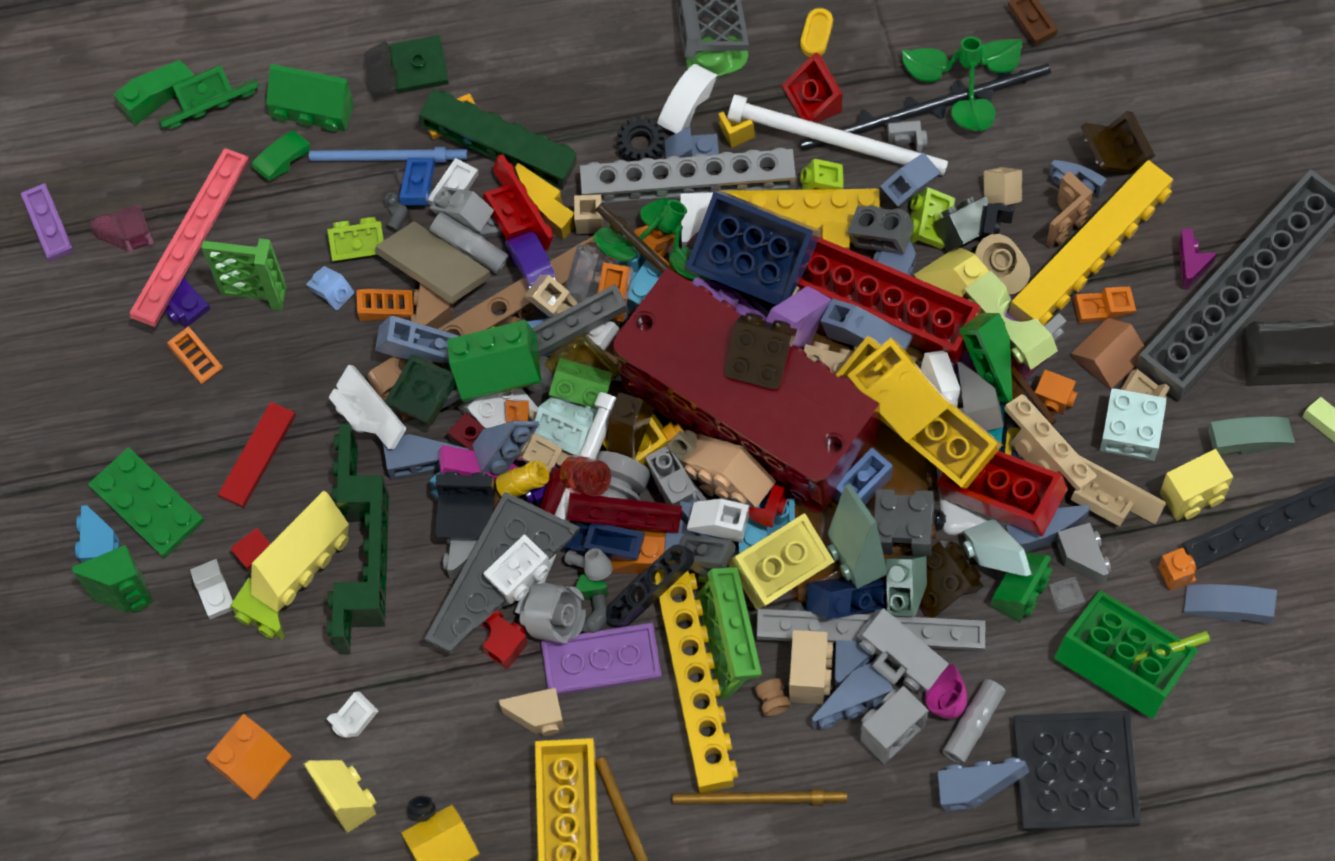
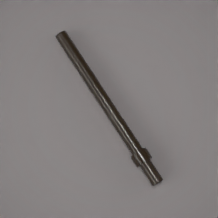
M603 202L595 209L610 224L609 228L616 234L620 233L661 274H663L666 268L675 272L627 226L628 222L621 215L617 216Z

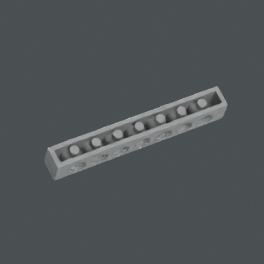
M775 148L772 151L749 150L745 153L722 152L719 155L708 156L696 154L692 157L683 158L670 156L666 159L657 160L644 158L640 161L632 162L617 160L606 164L591 162L580 166L582 195H601L604 204L656 201L667 197L669 199H681V194L796 189L793 149ZM764 167L773 168L771 171L762 170ZM738 169L746 170L744 173H737L735 171ZM711 171L720 172L718 175L709 174ZM685 173L693 174L691 177H683L682 175ZM659 175L667 176L662 180L656 178ZM633 177L640 178V180L636 182H632L629 179ZM606 179L613 180V182L609 184L603 183V181Z

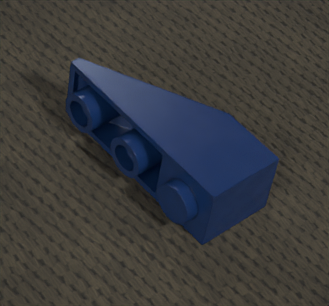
M825 579L808 583L806 610L827 620L887 608V579H876L858 589L852 580L847 581L846 579Z

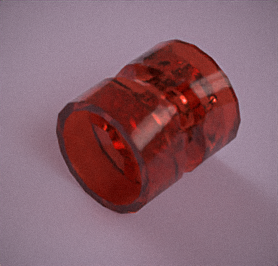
M575 454L563 461L559 472L560 481L565 488L595 497L602 495L608 489L612 477L610 468L603 461Z

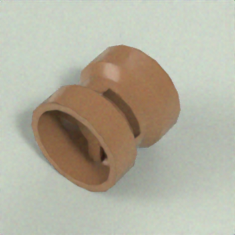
M771 679L759 684L755 688L758 698L764 702L762 705L764 716H775L791 708L789 698L784 696L783 693L784 684L782 679Z

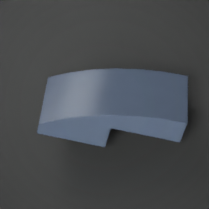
M1054 160L1051 163L1049 177H1051L1056 185L1060 186L1061 178L1070 171L1093 192L1092 195L1096 198H1099L1104 192L1107 179L1093 170L1066 161Z

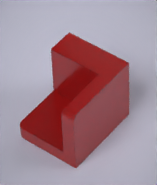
M256 528L233 545L231 550L238 561L240 560L247 569H250L252 563L268 548L270 542Z

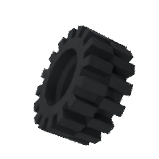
M636 116L635 122L630 118L627 120L628 125L625 123L621 125V130L617 132V146L622 160L632 162L640 161L644 158L657 160L658 157L662 158L663 150L665 151V138L661 125L658 126L657 121L653 119L650 123V117L646 116L644 121H641V117ZM644 135L651 139V144L647 148L637 149L631 145V140L636 136Z

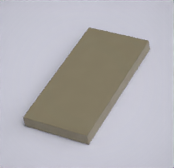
M415 221L375 246L376 254L451 304L490 279V270Z

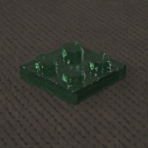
M411 355L387 396L385 403L396 410L433 425L456 385L453 373Z

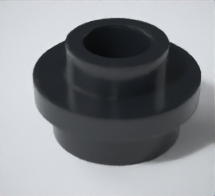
M417 796L410 800L407 814L413 820L424 822L436 814V805L428 796Z

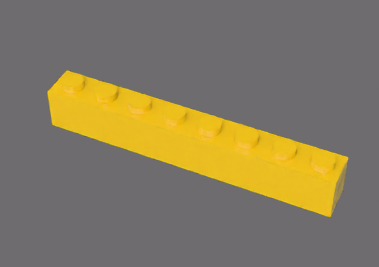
M1148 160L1011 301L1008 314L1018 322L1037 319L1045 326L1052 320L1053 312L1057 308L1062 310L1070 301V295L1074 291L1079 292L1088 281L1087 277L1091 273L1096 274L1105 263L1104 259L1108 255L1114 256L1122 245L1120 242L1125 237L1130 239L1139 228L1138 224L1142 219L1147 221L1155 212L1154 207L1159 202L1163 204L1172 194L1170 187L1173 178Z

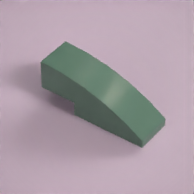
M1245 417L1214 421L1210 423L1208 429L1213 450L1216 449L1219 455L1238 451L1240 455L1295 445L1289 419L1284 417Z

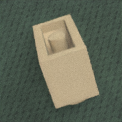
M556 688L499 700L504 715L535 734L553 735L558 733L559 729L564 728Z

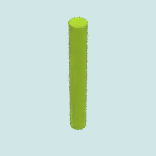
M1203 631L1168 645L1171 646L1173 652L1185 650L1184 645L1195 647L1210 642V637L1207 631ZM1162 649L1155 650L1161 656L1166 655ZM1148 652L1137 655L1132 665L1140 663L1144 657H1147Z

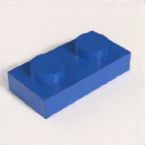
M434 158L407 159L399 197L401 205L428 204L435 170Z

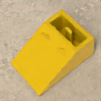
M892 338L887 340L848 374V377L861 392L880 403V414L907 443L951 406L902 346Z

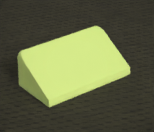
M1320 397L1305 410L1303 418L1335 442V408Z

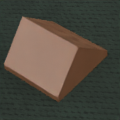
M1107 318L1070 356L1111 390L1136 367L1139 355L1143 352L1145 346L1131 324Z

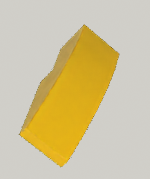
M518 163L515 166L518 180L525 185L529 198L538 206L545 224H548L552 232L564 240L575 227L574 212L562 205L561 192Z

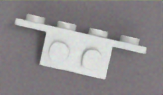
M348 365L337 383L338 389H333L329 399L336 406V411L343 415L351 424L354 431L358 433H375L388 449L394 450L406 431V427L355 366Z

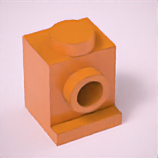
M1184 548L1162 555L1158 567L1169 591L1196 582L1194 576L1196 571L1195 562L1191 555L1186 554Z

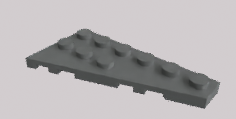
M504 492L428 631L425 641L448 653H452L507 601L505 596L485 578L483 573L524 534L550 560L580 531V527Z

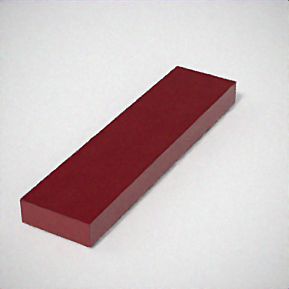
M569 493L566 520L679 533L682 506Z

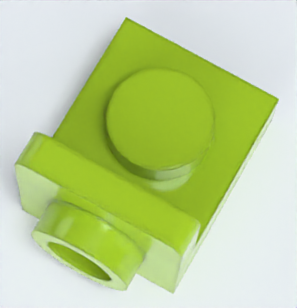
M813 159L802 169L800 174L803 190H813L814 188L843 189V165Z

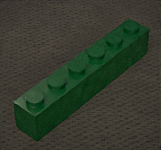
M433 89L419 114L421 127L495 160L497 156L503 154L507 162L512 164L513 168L519 163L549 184L562 190L576 165L577 153L571 147L565 144L558 145L550 141L543 134L531 133L518 123L511 124L502 120L496 113L484 112L471 102H462L455 99L447 91L440 92Z

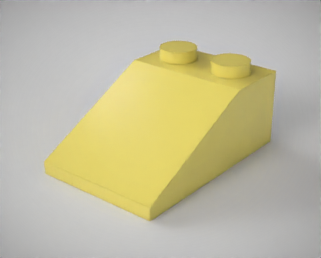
M804 513L730 558L728 564L730 568L738 567L741 585L754 607L759 609L829 566L834 560Z
M342 760L308 761L304 764L316 787L347 833L376 815L373 805L377 802L368 789L362 791L357 783L361 778L352 765L347 768Z

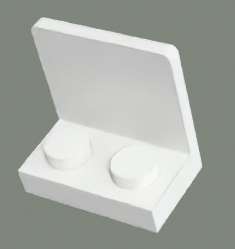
M522 388L465 401L458 406L463 414L467 413L473 416L485 428L506 423L505 400H528L529 413L531 410L538 412V407Z

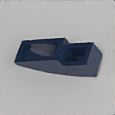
M570 521V523L580 527V531L562 548L564 553L572 550L579 555L585 556L591 549H600L610 560L638 561L645 537L644 532L605 524H585Z

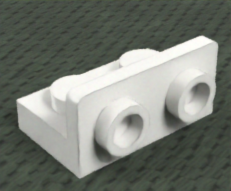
M524 534L483 574L505 596L506 600L512 604L515 600H521L536 580L540 581L548 574L551 563L548 556Z

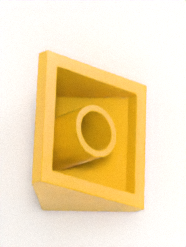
M453 805L437 812L429 820L419 822L401 833L416 861H470L480 855Z

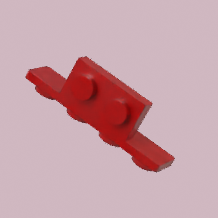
M503 154L497 156L493 171L502 187L484 192L482 199L494 209L492 216L507 240L532 231L539 239L544 250L548 251L553 238L551 227L545 224L538 206L531 201L525 185L520 183L515 175L512 164L507 162Z

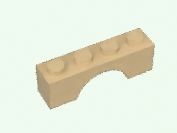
M540 275L524 295L525 298L550 318L578 304L570 292L550 275ZM617 334L605 351L585 342L581 336L576 338L606 364H617L614 349V340Z

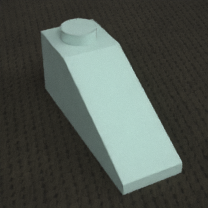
M995 519L963 531L966 541L963 542L964 550L969 558L973 557L980 566L1023 576L1031 574L1024 549Z

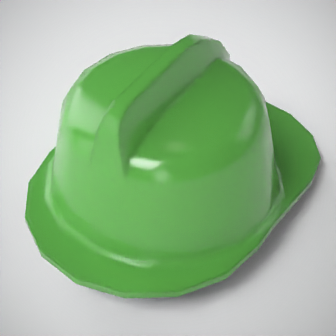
M710 36V37H705V38H703V39H701V40H702V41H714L715 39ZM727 37L731 41H741L736 37ZM696 51L695 58H687V67L689 69L693 64H696L716 74L718 77L741 69L747 62L748 51Z

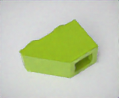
M248 578L230 605L235 613L234 618L246 626H249L250 623L259 628L258 631L269 639L275 636L283 640L285 634L280 612L278 611L277 613L251 595V578Z

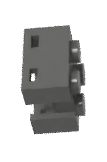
M876 489L874 519L877 523L883 554L893 555V542L912 543L914 556L932 555L935 504L933 491L915 490L914 495H895V489Z

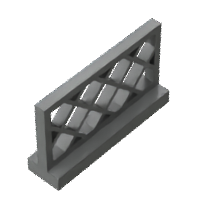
M675 0L685 58H695L696 51H748L749 41L741 0H731L734 3L730 7L721 2V0H706L709 3L704 7L695 2L696 0ZM715 6L723 12L717 16L710 9ZM704 15L712 21L706 25L698 19ZM729 15L736 19L737 22L732 25L724 19ZM718 24L726 29V31L720 34L713 28ZM705 34H708L715 40L702 41L701 38ZM734 34L741 41H731L727 37Z

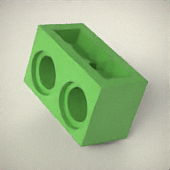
M559 358L549 395L599 409L594 406L599 392L607 394L612 373Z

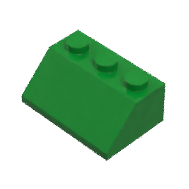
M274 64L270 66L266 101L270 117L278 121H295L308 127L312 125L319 126L332 132L337 130L346 132L354 107L347 79Z
M526 320L447 339L449 364L463 402L542 383L537 333Z
M126 545L72 567L74 574L93 601L126 613L142 611L147 608L148 604L154 602L143 573Z

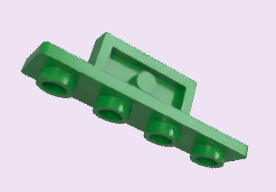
M217 65L173 84L172 86L182 109L160 118L159 122L162 127L168 126L169 129L177 127L183 123L182 119L191 115L192 118H197L206 114V109L216 105L217 108H221L230 104V99L238 95L241 98L255 93V88L259 87L258 81L254 78L231 88L222 66Z

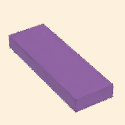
M41 184L20 193L48 261H53L74 252L46 184Z

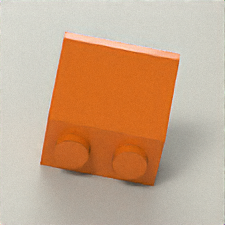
M243 714L206 759L213 769L256 801L289 762L292 755L263 728Z

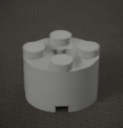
M535 583L531 586L525 608L520 613V623L526 626L528 633L533 638L568 643L569 639H575L580 634L584 626L586 610L581 607V601H584V597L579 589L572 586Z

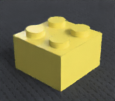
M1214 449L1166 473L1160 495L1176 521L1184 517L1191 519L1201 512L1200 509L1208 505L1215 507L1225 500L1233 475L1218 451Z

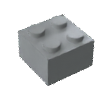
M904 686L898 692L895 689L892 690L883 699L884 705L877 711L875 709L870 710L862 719L860 741L884 765L926 727L928 709Z

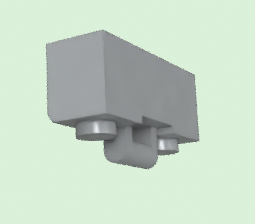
M884 608L876 610L856 635L861 641L859 645L864 651L870 655L874 653L878 655L871 665L892 684H895L903 676L905 678L903 683L914 692L918 690L921 692L928 691L949 664ZM887 659L896 666V671L888 666L884 660Z

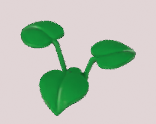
M970 36L965 37L961 41L960 49L955 50V54L949 63L944 52L933 48L903 49L902 60L906 70L914 78L924 82H935L941 79L942 71L948 72L959 58L962 66L970 69L969 101L961 100L954 104L951 111L952 119L956 124L965 129L984 131L992 126L996 113L993 104L989 100L978 99L974 101L975 67L980 62L981 65L987 64L988 69L996 73L1013 71L1020 62L1022 39L1000 40L982 45L980 39Z
M668 197L645 205L640 211V217L649 227L639 237L643 240L654 228L666 234L675 235L674 253H671L669 256L672 267L684 277L690 279L699 277L709 280L710 278L686 269L692 249L688 247L679 248L680 233L683 229L681 222L687 213V208L681 202L669 200ZM604 227L593 235L598 247L611 258L619 261L635 259L637 255L635 249L620 233L616 234L609 227Z

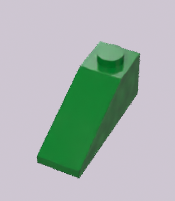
M178 60L132 79L113 95L120 110L137 126L176 96L173 84L194 76V74L181 60Z
M980 313L959 329L978 375L995 388L999 402H1010L1012 400L1010 336L1000 313Z

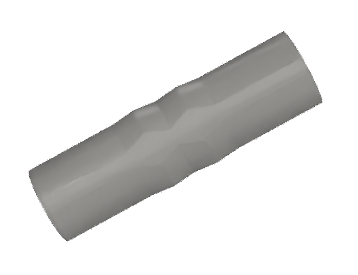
M442 211L430 227L431 232L496 274L501 271L509 258L507 253L488 242L482 235L476 234L471 228L462 225Z
M990 679L984 680L943 750V754L947 758L958 764L965 763L1006 693V690L1000 684Z

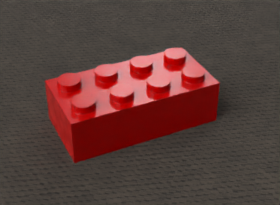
M1000 451L996 452L968 488L960 487L944 472L937 482V486L945 500L1042 537L1068 490L1062 474Z

